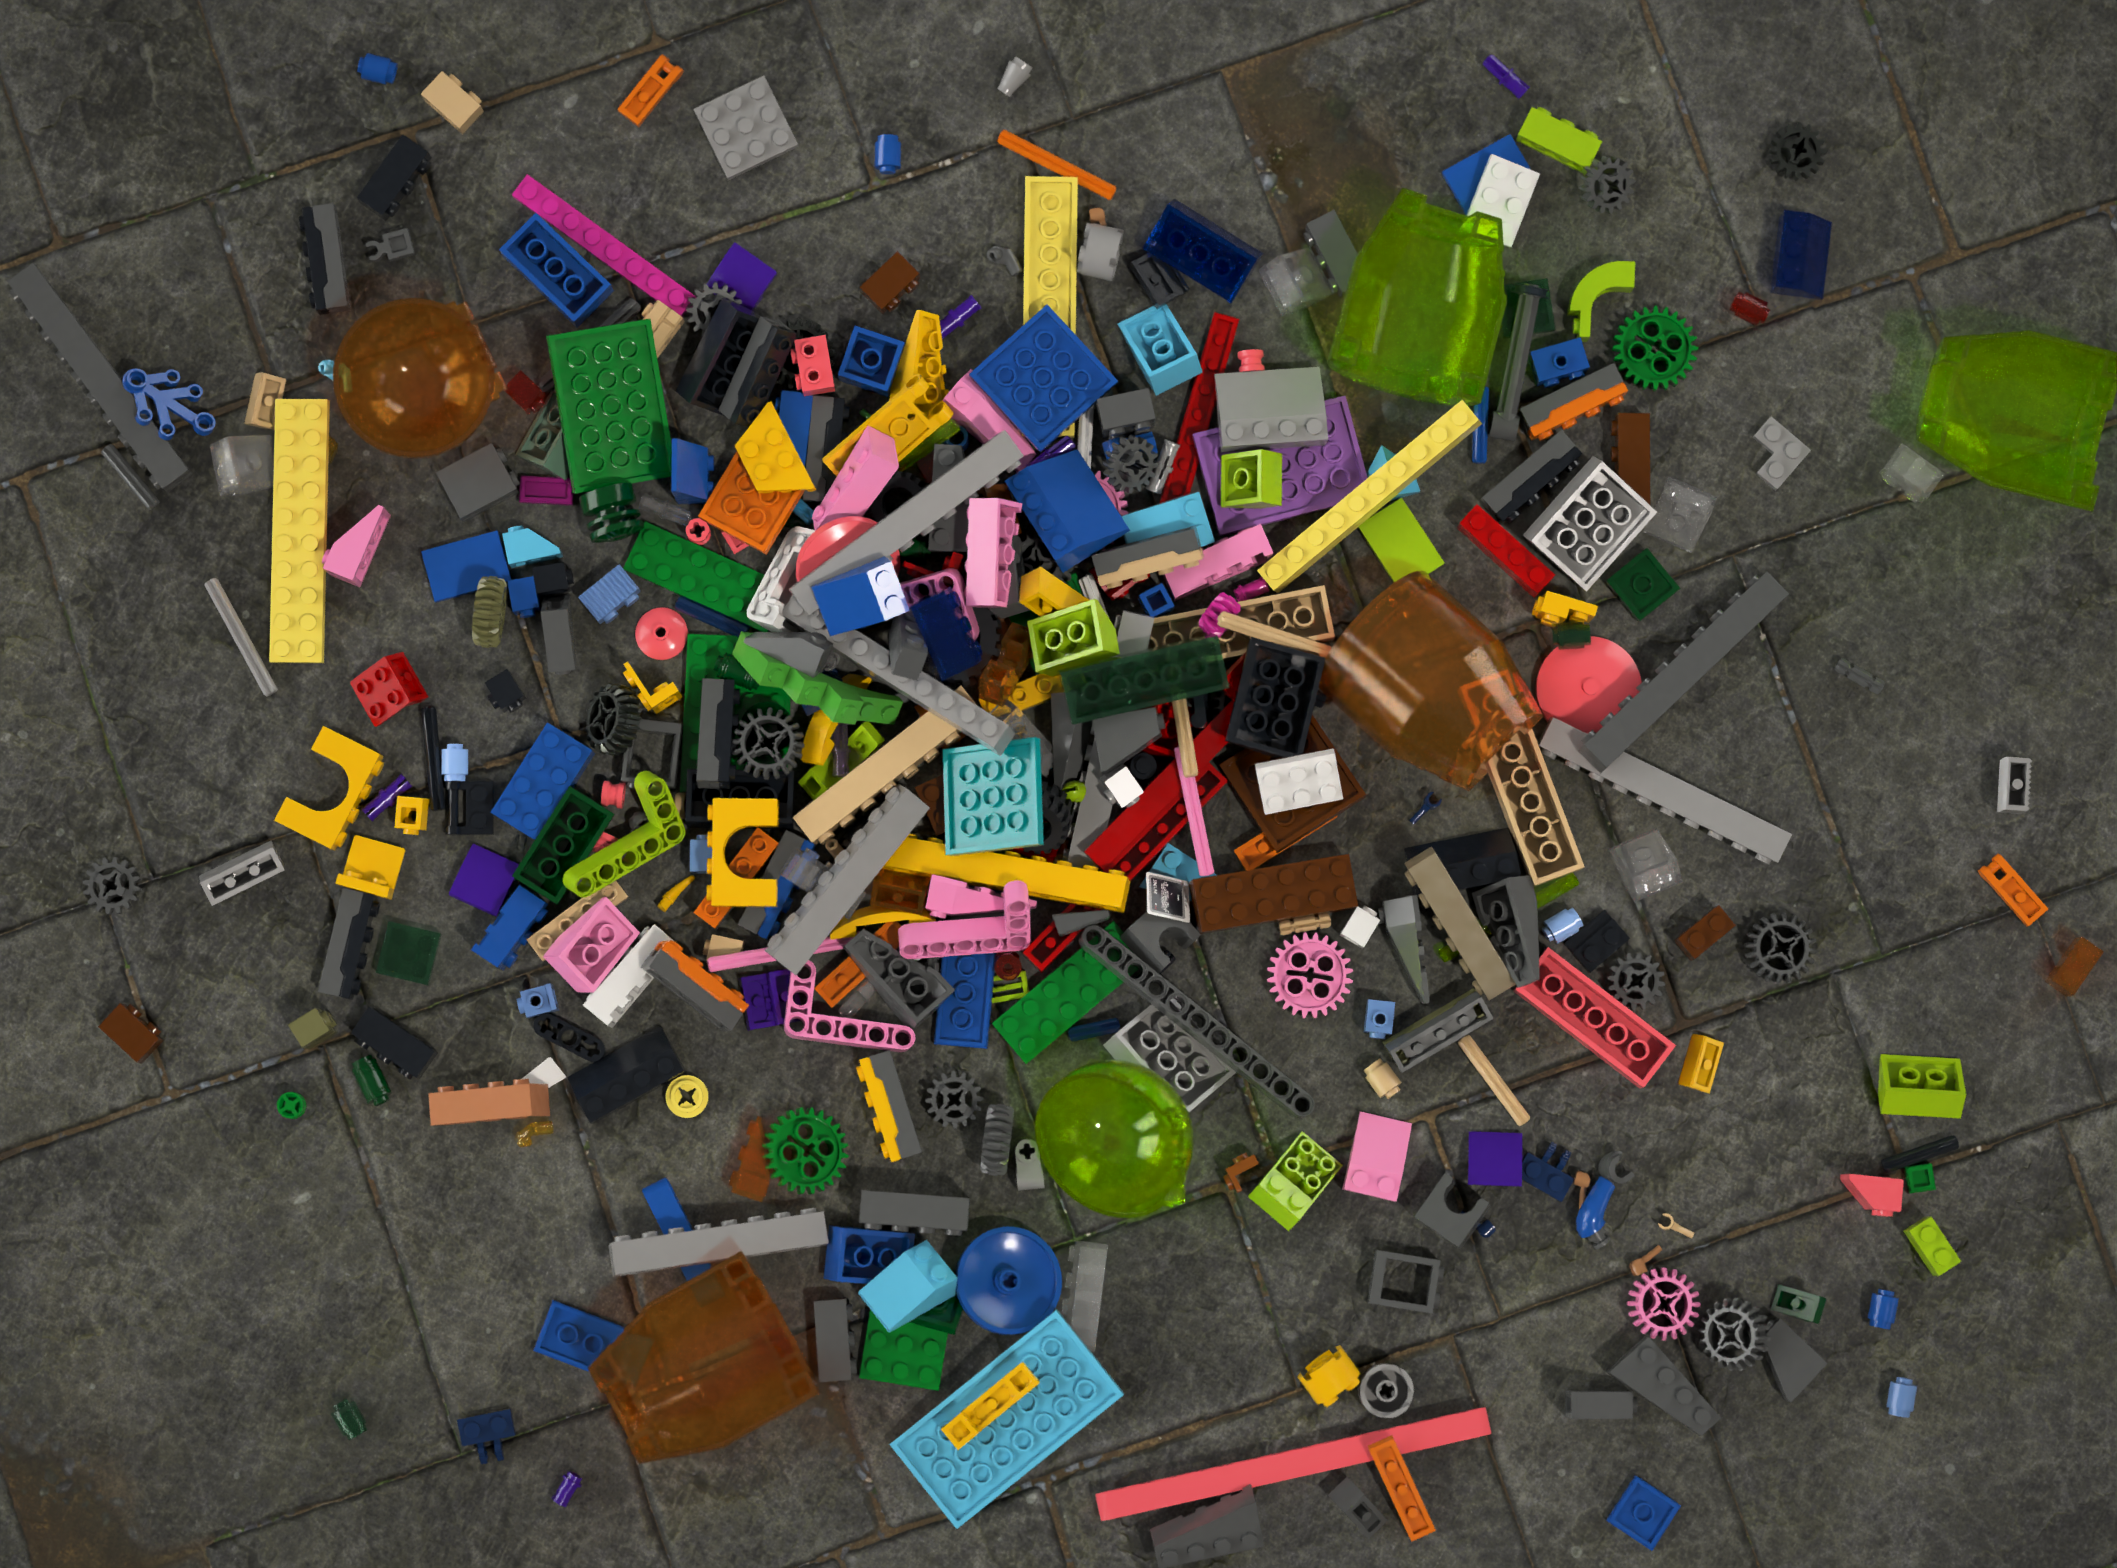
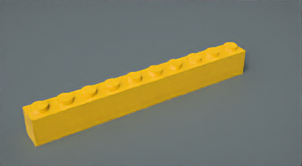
M909 834L882 867V870L927 878L937 875L966 882L971 886L1003 891L1007 883L1017 880L1027 884L1028 895L1032 897L1122 913L1125 910L1130 886L1128 877L1124 876V872L1118 870H1109L1108 873L1099 872V868L1083 865L1082 868L1072 867V863L1057 860L1056 864L1046 862L1047 859L1043 857L1031 856V859L1020 858L1021 854L1011 851H1005V855L990 851L948 856L946 855L943 840L928 837L927 841L917 839L918 836L914 834Z

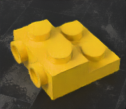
M1546 591L1542 597L1539 596L1535 601L1531 615L1541 619L1540 623L1549 627H1556V624L1561 626L1567 617H1569V621L1572 623L1584 625L1585 622L1589 623L1595 617L1598 606Z

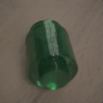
M1583 622L1557 624V629H1552L1553 645L1558 644L1559 650L1584 648V645H1591L1590 625L1583 624Z
M346 1398L332 1406L335 1411L331 1413V1416L342 1435H346L348 1440L368 1430L365 1425L366 1420L354 1400L348 1402Z

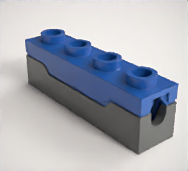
M788 830L785 831L761 878L778 880V907H746L738 923L739 927L767 941L770 936L777 934L781 926L778 920L782 912L787 914L792 905L793 899L790 896L794 888L799 890L805 879V875L802 874L805 866H811L818 853L814 851L816 847L814 843L806 841L804 838Z

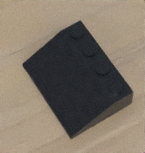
M1250 637L1225 741L1277 759L1303 755L1326 658Z

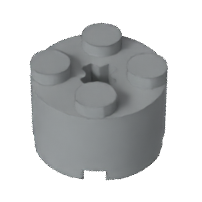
M1087 223L1084 233L1083 246L1081 245L1077 273L1113 281L1120 254L1119 244H1122L1124 230Z
M1380 1363L1371 1366L1363 1373L1358 1384V1396L1363 1407L1371 1414L1381 1418H1394L1403 1414L1408 1409L1413 1398L1414 1386L1410 1376L1402 1368L1393 1364ZM1382 1384L1392 1386L1388 1398L1385 1395L1379 1394V1391L1382 1390Z

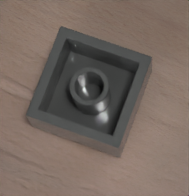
M1149 388L1097 399L1096 410L1103 439L1125 438L1124 434L1135 432V435H1141L1151 432L1150 429L1155 426L1156 418Z

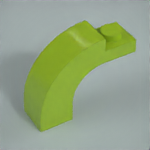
M1615 261L1603 264L1589 272L1578 284L1570 299L1567 315L1578 316V318L1573 319L1572 332L1577 334V338L1581 337L1582 342H1587L1590 338L1593 302L1605 293H1631L1634 289V261Z
M864 722L837 750L828 756L823 766L815 765L798 783L814 801L879 750L878 747L885 741L884 738L870 722Z

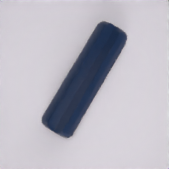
M1112 1018L1070 1027L1068 1034L1070 1041L1074 1042L1116 1033L1121 1028L1118 1018Z

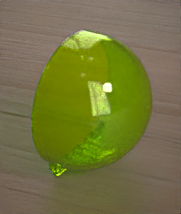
M1102 1060L1088 1063L1070 1071L1049 1089L1043 1097L1036 1114L1035 1136L1037 1147L1048 1172L1071 1198L1090 1210L1116 1218L1142 1217L1157 1211L1163 1206L1173 1208L1176 1204L1182 1205L1185 1203L1184 1182L1191 1165L1194 1149L1193 1126L1183 1099L1165 1078L1137 1063L1123 1060Z

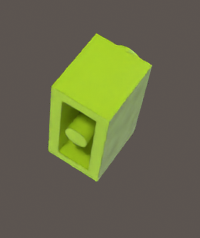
M1932 1216L1923 1217L1903 1231L1932 1276H1940L1961 1262Z

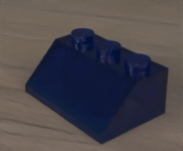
M1784 210L1779 216L1770 293L1823 300L1832 222L1812 213Z
M951 587L925 596L910 606L942 681L977 665L982 660L981 646L978 641L973 640L970 633L972 631L971 623L967 616L963 617L959 608L961 606L960 598L955 591H952Z

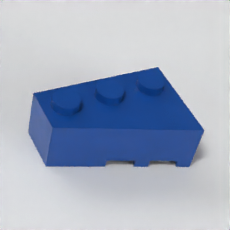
M519 885L500 910V914L493 925L490 924L485 930L486 935L480 944L475 943L471 950L503 971L506 966L511 968L519 956L516 952L521 944L526 946L528 943L527 939L534 934L531 930L536 922L541 924L548 914V910H546L548 904Z

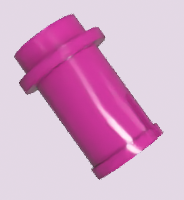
M1262 576L1243 586L1239 584L1237 589L1234 590L1238 602L1250 600L1265 592H1269L1268 585Z

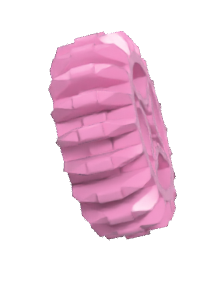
M1661 1268L1660 1276H1658L1655 1269H1651V1279L1645 1273L1641 1274V1279L1645 1282L1643 1285L1638 1281H1634L1633 1285L1639 1290L1638 1292L1629 1291L1628 1294L1635 1296L1636 1299L1635 1301H1627V1305L1635 1306L1636 1310L1630 1311L1628 1314L1630 1317L1638 1315L1639 1318L1633 1322V1325L1639 1326L1643 1323L1644 1326L1640 1331L1642 1334L1652 1329L1650 1333V1338L1652 1339L1657 1337L1658 1332H1660V1338L1663 1341L1667 1339V1332H1669L1672 1339H1676L1677 1329L1684 1335L1687 1333L1683 1327L1684 1324L1689 1327L1694 1326V1323L1688 1318L1689 1316L1696 1318L1699 1316L1697 1312L1692 1311V1307H1700V1302H1692V1298L1699 1296V1293L1697 1291L1689 1292V1289L1694 1286L1693 1282H1689L1686 1285L1683 1284L1687 1278L1685 1274L1676 1279L1677 1270L1675 1269L1671 1270L1669 1276H1667L1666 1268ZM1662 1281L1670 1282L1678 1289L1666 1295L1656 1287L1655 1283ZM1649 1290L1653 1303L1644 1312L1643 1298L1646 1291ZM1683 1296L1684 1311L1681 1317L1678 1318V1314L1675 1311V1303ZM1659 1297H1662V1299L1670 1298L1667 1303L1668 1311L1662 1308L1657 1310L1661 1304ZM1662 1313L1667 1319H1670L1672 1325L1660 1327L1653 1324L1649 1319Z

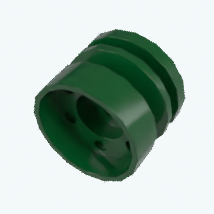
M631 483L605 486L588 492L579 498L583 515L585 517H597L587 524V529L594 531L590 534L592 543L619 541L645 528L642 519H636L641 515L640 510L627 509V507L637 502Z

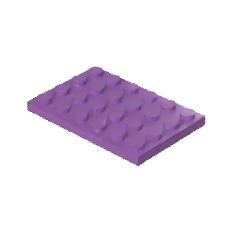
M1346 396L1324 401L1328 429L1326 445L1264 449L1282 453V506L1262 509L1221 507V455L1245 451L1221 452L1219 427L1192 435L1219 536L1239 532L1259 524L1266 525L1330 509L1368 478Z

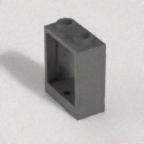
M642 719L639 722L640 729L637 732L674 736L669 780L664 781L669 789H676L683 725L680 723ZM635 739L632 740V747H628L626 753H624L621 781L627 784L628 789H635L634 781L636 777L631 776Z
M1375 1250L1367 1303L1433 1314V1308L1438 1309L1440 1293L1436 1292L1437 1282H1442L1444 1275V1266H1440L1441 1260ZM1386 1259L1432 1266L1426 1306L1381 1299Z

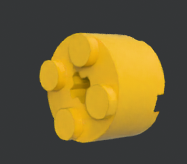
M1340 1345L1336 1346L1337 1352L1332 1354L1328 1350L1305 1367L1308 1372L1304 1376L1301 1372L1298 1375V1379L1316 1404L1323 1403L1325 1407L1333 1404L1339 1398L1337 1395L1343 1390L1350 1391L1360 1383V1380L1357 1378L1360 1371Z

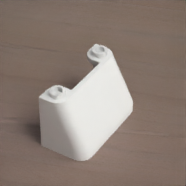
M797 526L786 534L748 606L747 617L771 632H802L785 620L786 618L783 617L782 610L792 597L789 588L797 583L796 561L805 541L816 530Z

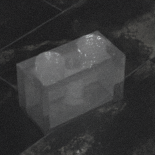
M1903 443L1896 448L1879 472L1883 475L1882 479L1892 487L1897 485L1905 491L1904 495L1915 503L1918 501L1923 503L1945 475Z

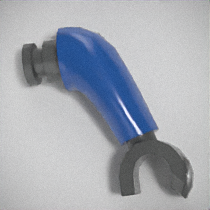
M1612 1151L1602 1157L1599 1163V1173L1601 1176H1599L1577 1214L1576 1230L1581 1238L1587 1237L1589 1242H1594L1592 1244L1594 1249L1605 1246L1611 1240L1609 1235H1604L1606 1231L1603 1228L1605 1225L1603 1218L1610 1197L1615 1189L1614 1184L1626 1183L1635 1177L1632 1171L1627 1170L1618 1176L1616 1175L1615 1166L1621 1160L1622 1151Z

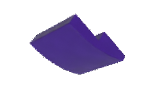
M734 242L712 274L707 285L711 288L713 282L717 281L718 288H721L726 283L728 285L727 292L735 290L737 293L733 298H740L742 301L740 305L753 311L778 273Z
M472 844L449 891V896L497 917L515 881L512 875L519 864L476 844Z
M789 970L773 971L738 979L741 994L744 996L743 1001L749 1004L744 1012L748 1031L784 1025L790 979ZM799 992L793 995V1001L801 1006ZM792 1019L789 1023L799 1022L801 1020Z
M1469 1131L1468 1185L1522 1187V1133Z

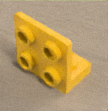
M627 661L623 664L627 669L623 672L624 676L633 689L637 687L640 689L641 692L637 696L647 711L653 709L658 714L683 698L673 682L669 685L667 682L660 684L653 690L655 694L650 696L629 662Z
M355 835L343 874L338 873L336 884L392 900L406 850L398 846Z

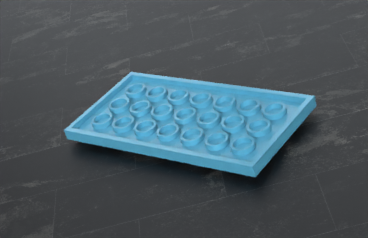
M1055 1310L889 1445L955 1528L958 1529L1120 1399L1124 1392L1060 1312ZM1021 1362H1024L1040 1383L957 1450L941 1429Z

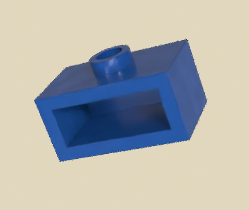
M1581 337L1531 351L1528 356L1536 386L1544 385V388L1558 385L1559 380L1569 377L1570 381L1580 379L1585 376L1584 373L1590 368Z

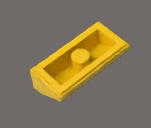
M1692 1034L1678 1084L1710 1094L1724 1043L1704 1035Z

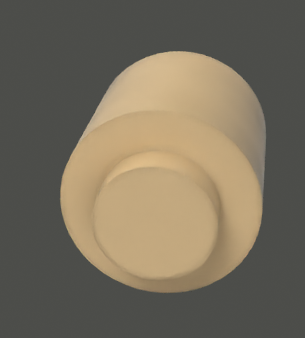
M1381 1058L1364 1070L1367 1075L1365 1077L1380 1098L1386 1096L1387 1099H1390L1400 1091L1398 1086L1402 1082L1387 1062L1384 1063Z

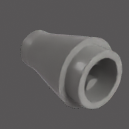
M1017 57L1012 62L1009 60L997 89L1011 97L1031 76L1029 73L1032 67Z

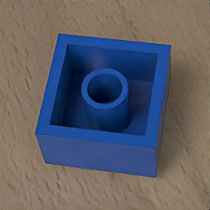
M854 326L838 372L839 381L889 397L905 342Z

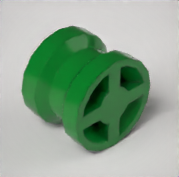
M294 1092L282 1094L277 1101L278 1112L283 1117L289 1119L301 1117L307 1108L305 1098L301 1094Z

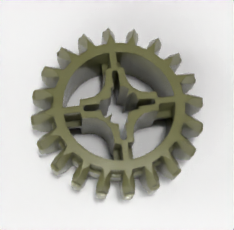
M483 576L478 583L472 619V640L475 645L490 648L497 647L501 642L507 605V583L502 578Z

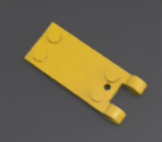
M916 374L905 383L904 388L824 456L822 460L837 476L867 425L894 438L899 463L941 425L948 422L953 416V411L944 401H941L930 410L929 415L926 417L913 401L927 391L929 384L920 374ZM909 413H914L913 417H907Z

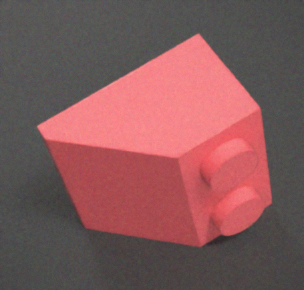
M1842 1174L1840 1176L1841 1182L1864 1209L1872 1210L1873 1216L1893 1217V1212H1901L1903 1179L1856 1174Z

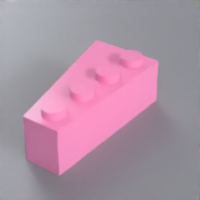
M867 425L823 501L815 508L812 515L814 530L838 518L849 516L862 517L899 468L894 438Z
M1000 498L969 499V506L967 508L969 528L966 535L968 558L965 562L967 586L964 589L966 606L1007 608L1012 576L1008 570V565L1014 561L1015 550L1011 544L1013 535H1018L1019 524L1015 523L1016 513H1021L1022 503Z

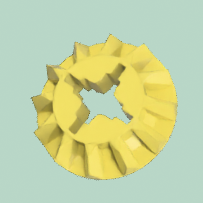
M683 1075L677 1077L669 1084L666 1090V1103L675 1115L683 1118H692L702 1113L708 1103V1090L699 1078ZM679 1088L687 1092L696 1088L692 1095L695 1105L687 1101L678 1105L683 1097Z

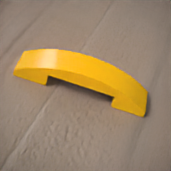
M851 673L842 678L844 683L862 689H867L872 681L869 676ZM821 709L813 714L803 742L805 747L801 752L803 755L801 760L805 763L823 766L835 745L830 737L838 723L832 722Z
M888 903L872 905L844 915L830 932V939L855 937L857 935V926L909 920V923L934 922L936 917L930 916L931 911H927L926 908L910 904Z
M1021 1362L941 1430L959 1450L1009 1407L1037 1386L1040 1381L1026 1364Z

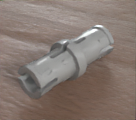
M1167 439L1164 440L1157 461L1154 460L1155 463L1159 464L1158 467L1153 469L1156 476L1150 477V485H1146V489L1158 494L1162 493L1167 476L1173 471L1171 466L1178 448H1180V444Z

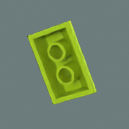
M1097 599L1027 621L1035 670L1038 673L1056 676L1120 655L1116 629Z
M1880 1054L1878 1098L1881 1114L1961 1119L1966 1091L1960 1059Z

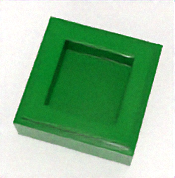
M1932 1163L1904 1167L1908 1194L1936 1190Z

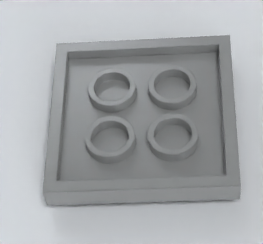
M761 76L694 108L701 127L728 180L799 147L765 76Z

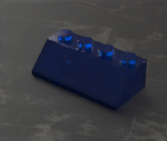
M1176 199L1167 204L1143 246V249L1230 303L1234 301L1264 254Z

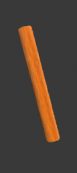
M1002 130L998 136L997 142L1004 147L1063 177H1078L1079 185L1108 200L1113 198L1116 186L1007 130Z

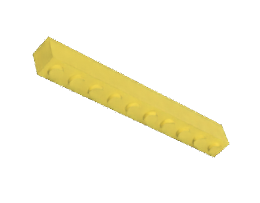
M1461 400L1257 571L1273 591L1281 592L1482 425L1480 420L1466 403Z

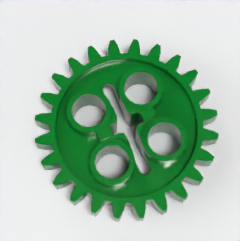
M1654 306L1652 313H1649L1647 307H1644L1642 315L1635 310L1632 313L1633 320L1628 317L1624 319L1627 327L1619 325L1617 330L1622 335H1615L1613 338L1614 341L1619 343L1612 347V351L1619 352L1613 358V361H1621L1622 363L1618 367V371H1627L1624 376L1625 380L1631 376L1634 378L1632 386L1642 382V390H1645L1649 384L1652 386L1653 392H1656L1658 385L1661 384L1662 389L1666 391L1668 389V382L1676 387L1678 385L1676 377L1684 381L1687 377L1684 371L1691 372L1693 370V367L1688 362L1694 363L1697 360V357L1691 355V353L1698 350L1697 346L1691 345V343L1696 341L1697 336H1689L1693 327L1685 328L1683 325L1687 319L1683 318L1678 321L1676 319L1678 316L1677 311L1672 316L1668 315V307H1665L1662 313H1659L1657 306ZM1648 325L1653 326L1657 331V335L1654 337L1647 336L1644 332V327ZM1635 336L1640 337L1643 342L1635 340ZM1667 340H1677L1679 349H1670L1667 346ZM1654 344H1657L1659 348L1654 354L1651 350ZM1640 348L1644 357L1641 359L1634 358L1631 355V349ZM1667 356L1674 357L1675 361H1671ZM1655 361H1662L1666 365V371H1656L1653 363Z
M802 1107L797 1108L796 1115L792 1110L786 1112L787 1118L783 1115L777 1117L780 1125L776 1123L770 1124L774 1133L765 1134V1137L770 1140V1143L762 1145V1147L769 1149V1153L762 1156L764 1159H770V1163L765 1168L774 1169L770 1176L771 1179L780 1177L778 1186H784L788 1183V1192L793 1191L796 1187L798 1194H804L805 1189L808 1194H814L815 1187L819 1192L824 1191V1183L827 1186L834 1185L831 1177H841L837 1169L846 1168V1165L840 1162L841 1159L849 1157L848 1154L842 1152V1149L846 1148L848 1144L841 1143L840 1141L846 1134L837 1133V1129L840 1127L839 1123L830 1124L833 1116H827L823 1119V1110L817 1111L815 1115L812 1107L807 1108L806 1113ZM801 1125L807 1129V1137L805 1139L801 1138L798 1133ZM788 1135L791 1136V1139H792L795 1143L790 1142V1141L787 1139V1136H788ZM822 1141L828 1147V1152L825 1156L819 1151V1145ZM786 1146L792 1151V1157L789 1161L783 1156V1149ZM803 1146H807V1147H808L806 1151H807V1153L810 1154V1155H807V1156H804V1155H803V1153H804V1149L802 1148ZM816 1159H820L824 1165L821 1166ZM806 1163H809L813 1169L810 1177L806 1176L803 1170Z

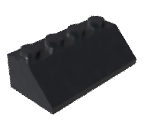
M722 298L676 392L692 405L723 415L718 410L760 315L742 305Z
M687 769L685 815L687 828H712L713 821H708V804H713V798L779 800V827H758L759 829L794 830V771H789L788 775L784 774L783 771H778L779 779H775L773 772H770L769 780H765L763 771H761L758 778H755L753 776L754 770H751L749 773H746L744 770H736V780L731 781L730 789L698 788L696 781L697 769ZM747 827L743 829H757V827Z
M1508 828L1404 848L1406 861L1432 846L1459 891L1489 886L1509 877L1521 876L1516 849ZM1417 884L1412 887L1413 895L1418 897L1422 891Z
M659 1026L567 1078L589 1123L594 1124L685 1074L686 1070L662 1026Z

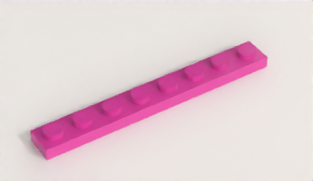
M528 174L513 192L512 197L532 212L537 213L547 223L655 301H661L681 316L685 314L686 307L691 306L692 303L688 301V297L695 298V295Z

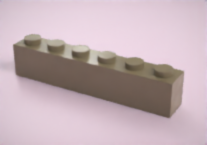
M1432 846L1405 862L1404 864L1408 869L1404 873L1412 887L1417 884L1422 891L1418 897L1426 909L1430 906L1433 909L1435 915L1431 918L1439 931L1443 928L1449 935L1445 938L1452 952L1459 951L1462 959L1458 961L1466 974L1472 972L1476 979L1472 984L1480 996L1485 993L1488 1000H1491L1516 985Z

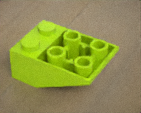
M1302 1131L1248 1197L1285 1229L1290 1231L1343 1165Z

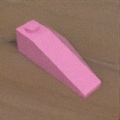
M970 369L942 401L952 409L953 416L951 419L964 427L969 434L982 444H985L1001 431L1006 430L1024 455L1019 459L1021 465L1014 469L1018 473L1026 468V464L1031 462L1036 453L1026 437L1022 436L1019 429L969 376L973 371Z
M932 875L926 910L931 911L930 916L940 919H946V915L961 916L1004 912V893L997 894L994 890L985 887L975 886L971 888L966 882ZM1029 899L1030 909H1036L1037 901Z

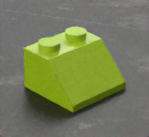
M1259 449L1221 455V507L1262 509L1282 506V453Z

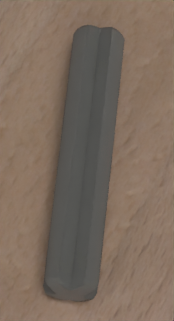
M109 444L103 448L101 454L148 510L154 509L160 503L159 499L115 446Z

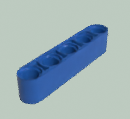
M666 1177L642 1189L664 1235L668 1234L669 1229L684 1227V1232L693 1231ZM710 1263L680 1267L700 1306L725 1294Z

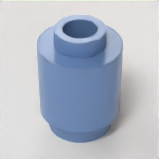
M1897 1377L1896 1381H1890L1886 1407H1889L1888 1414L1906 1418L1910 1417V1411L1913 1412L1917 1391V1386L1912 1384V1379Z

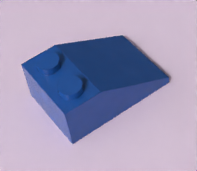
M672 438L671 492L677 504H705L714 490V481H709L710 471H714V455H710L707 447Z
M885 556L811 586L830 636L883 622L910 611L893 564Z
M829 1225V1243L826 1249L823 1279L836 1282L868 1284L900 1255L914 1247L915 1234Z

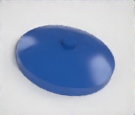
M999 1227L979 1235L965 1248L956 1268V1292L963 1310L978 1326L992 1333L1016 1335L1032 1330L1052 1314L1060 1298L1062 1274L1056 1255L1041 1237L1023 1228Z

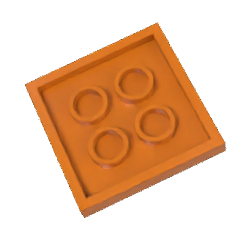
M736 452L698 517L767 555L805 490H792L789 493L774 491L772 493L759 494L738 452Z

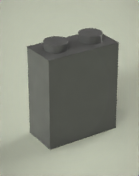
M492 443L436 472L463 523L519 494L516 487L520 484L513 470L507 471L504 463L508 460L501 447L496 449Z

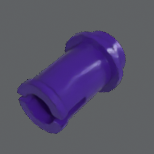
M572 1471L563 1474L564 1480L551 1498L563 1507H567L577 1487L580 1488L582 1486V1477Z

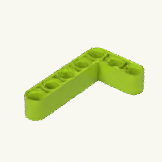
M642 771L636 776L634 781L635 790L649 822L569 868L563 875V884L567 889L579 897H588L683 840L685 837V827L667 783L662 778L650 771ZM582 879L581 883L577 886L578 881Z

